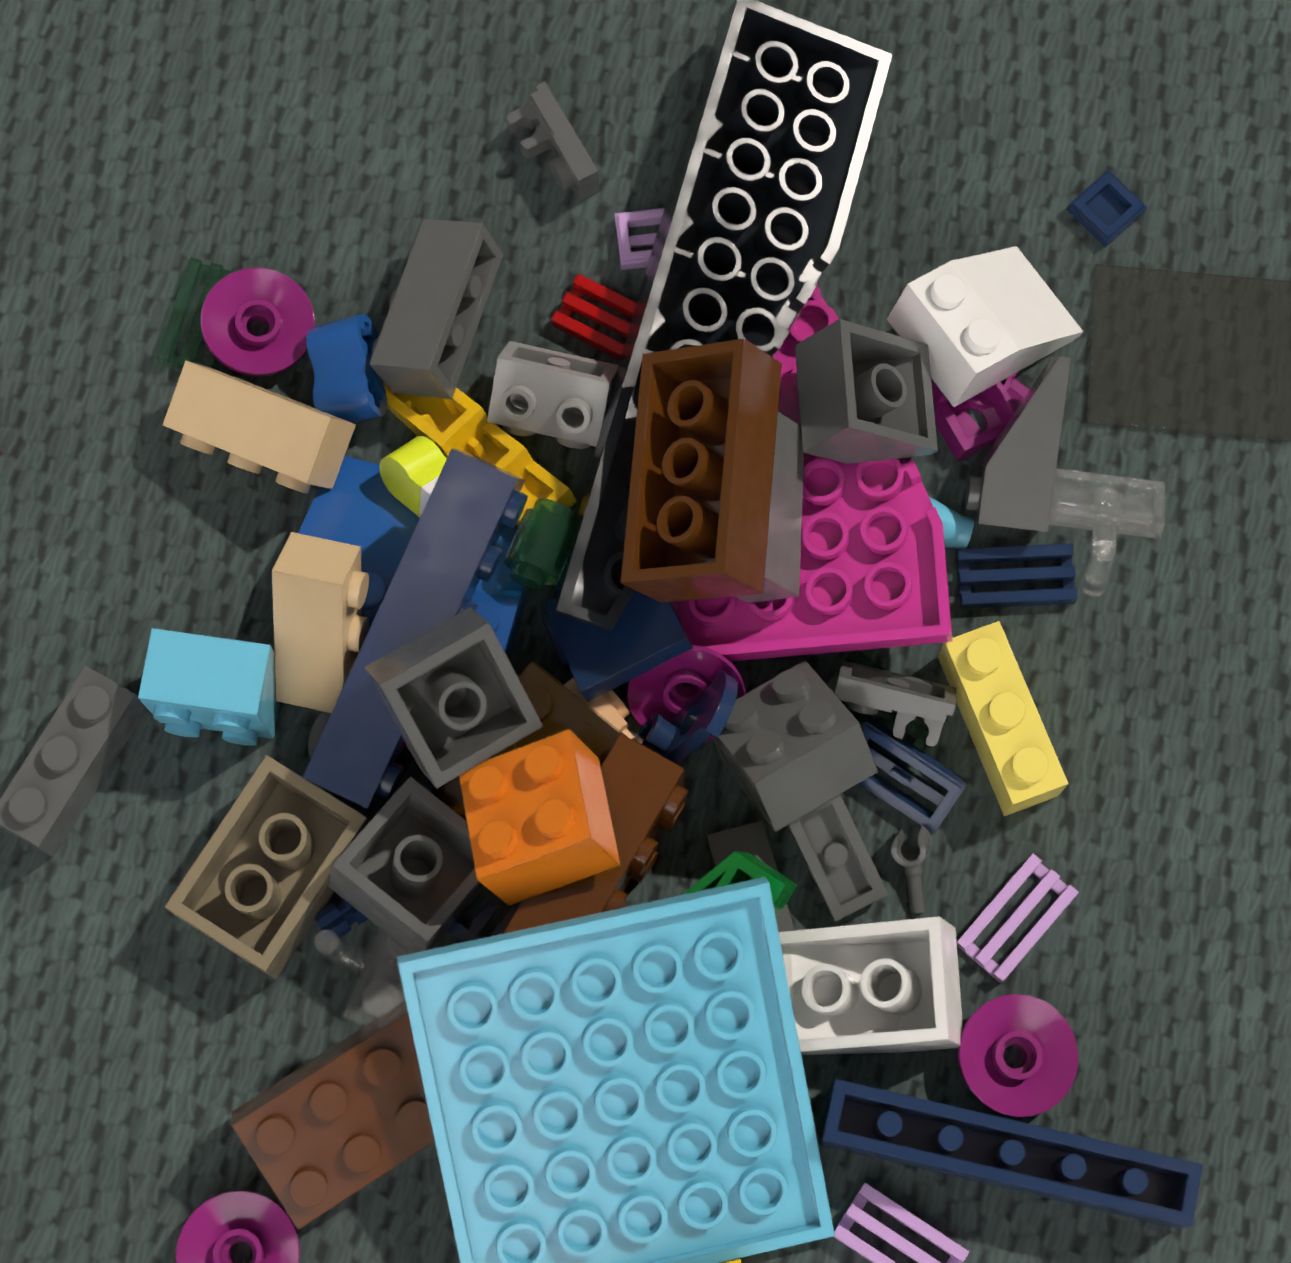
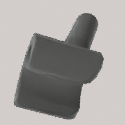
M924 826L921 827L918 834L920 849L910 850L906 848L903 843L902 828L899 829L891 847L893 858L898 864L904 866L905 875L907 876L911 914L925 912L921 863L924 861L930 848L931 835Z

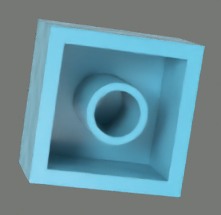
M152 628L138 699L151 712L154 719L158 720L159 723H165L164 731L183 737H199L200 729L222 731V739L227 742L249 746L257 745L258 737L274 739L280 702L276 701L275 652L268 644Z

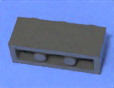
M423 219L416 240L409 247L406 267L398 288L391 295L390 310L381 334L373 344L372 358L369 363L392 393L452 399L504 255L483 223Z
M778 412L764 589L763 594L735 596L747 603L798 597L800 591L804 467L802 433L800 425Z
M85 665L0 798V827L54 858L147 711V708L138 699V696Z

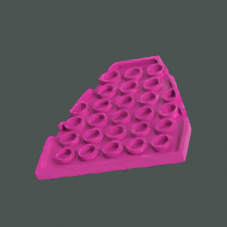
M817 284L806 305L801 309L789 329L790 332L781 347L773 356L774 359L782 363L778 412L800 426L795 345L839 320L833 308L828 307L822 298ZM804 453L800 591L798 597L747 603L735 596L673 602L691 644L713 650L730 662L953 642L943 523L936 508L931 503L918 468L911 457L847 464Z

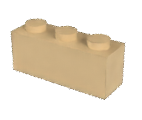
M189 361L184 363L163 422V426L183 433L180 444L213 455L215 447L230 452L227 463L256 474H260L263 466L278 472L275 480L276 483L308 494L311 485L333 489L356 426L354 423L219 370Z
M291 532L272 569L277 702L332 713L369 630L368 617L361 616V608L365 602L369 586V574L361 572V546Z

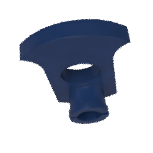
M719 669L711 684L673 720L668 722L660 714H652L651 719L648 718L641 727L636 742L678 765L710 736L719 737L736 701L738 691L736 679Z

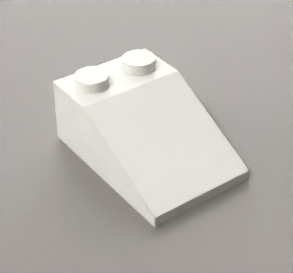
M1017 246L952 260L906 285L887 318L900 337L928 345L931 378L953 407L1058 350L1083 333L1080 326Z
M940 916L779 932L801 1055L904 1053L953 1049L961 1046L963 1021L956 928Z

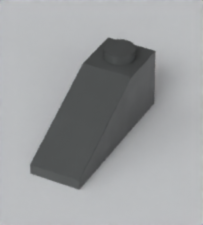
M1051 357L980 463L979 475H969L965 495V509L974 510V522L984 525L1048 532L1071 363L1070 357Z

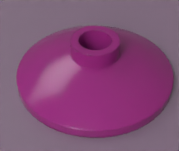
M246 268L225 276L209 291L201 311L202 335L210 352L224 366L249 376L274 375L295 365L307 352L306 336L308 330L315 327L313 307L305 291L290 277L266 268ZM254 321H261L268 326V331L263 336H253L248 332L247 327Z
M692 645V649L630 680L627 691L628 704L633 716L641 726H643L648 718L651 719L654 713L660 714L663 719L670 722L711 684L719 669L736 679L738 683L736 699L745 695L743 680L734 665L725 657L708 648ZM680 683H691V684H694V685H693V686H684V685H682V684H680ZM710 736L705 741L708 742L713 740L712 736Z
M1010 994L992 999L980 1006L970 1016L961 1033V1046H958V1061L962 1077L974 1097L992 1111L1011 1117H1029L1041 1114L1056 1106L1066 1096L1074 1083L1078 1069V1048L1075 1036L1065 1018L1053 1006L1041 999L1023 994ZM1008 1046H1015L1022 1052L1023 1062L1017 1069L1009 1067L1004 1061L1003 1054Z
M227 1192L207 1200L188 1218L178 1239L176 1263H233L230 1253L232 1248L240 1242L247 1243L252 1249L253 1255L249 1263H300V1241L292 1219L276 1202L254 1192Z

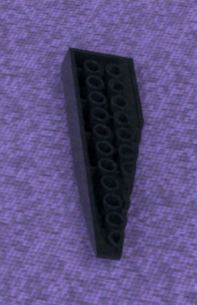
M735 0L720 22L619 362L553 613L608 632L614 628L636 591L622 584L621 576L642 356L646 353L744 338L771 357L775 355L790 332L789 329L801 309L806 305L815 290L816 284L839 249L892 54L756 0Z

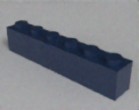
M451 449L302 778L365 808L378 803L381 796L388 800L390 799L404 771V767L396 763L403 750L405 741L364 667L469 607H472L477 612L478 605L471 602V598L479 581L482 580L488 583L497 569L503 550L495 546L504 526L507 525L514 528L524 510L528 495L520 491L525 479L463 450Z
M835 1079L830 1087L818 1145L1176 1229L1193 1226L1203 1164L838 1079Z

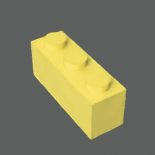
M1000 621L953 638V642L943 643L938 659L949 685L957 688L956 702L1004 817L1058 797L1068 785V781Z

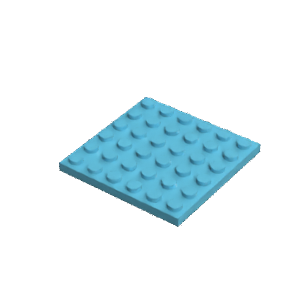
M765 877L397 957L460 1263H720L835 1236L770 884Z

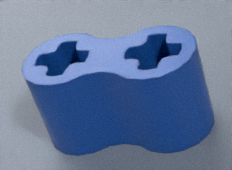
M358 314L313 327L308 330L306 336L308 355L314 371L313 401L315 409L354 424L382 417L387 410V397L382 379L369 364L372 358V347L378 338V334L371 319L366 314Z

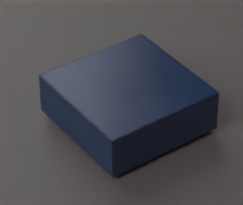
M1109 169L1070 202L1067 211L1105 248L1147 210V206Z

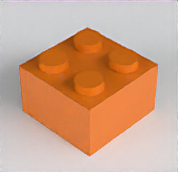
M570 729L483 761L459 775L477 880L508 906L621 866L599 758Z

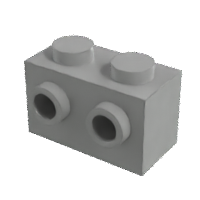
M509 341L497 357L487 422L502 425L504 431L517 436H532L538 433L556 437L560 444L570 448L585 449L590 446L596 447L619 365Z

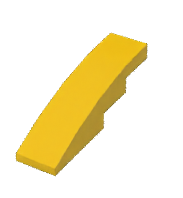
M383 383L387 397V408L417 436H425L432 440L439 447L444 457H448L452 448L460 449L525 479L520 492L528 495V499L516 524L535 540L577 501L569 487L533 461L526 447L496 424L487 422L488 416L483 408L458 388L455 389L452 399L395 394Z

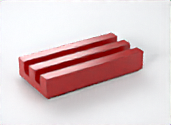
M578 273L573 281V288L570 293H566L560 310H556L551 319V324L553 327L620 360L624 344L571 318L570 315L575 311L627 338L630 323L581 299L584 294L631 319L636 302Z

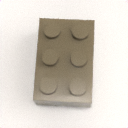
M266 755L165 908L177 918L277 980L315 922V916L325 907L334 893L328 887L332 864L367 826L369 820L364 815Z

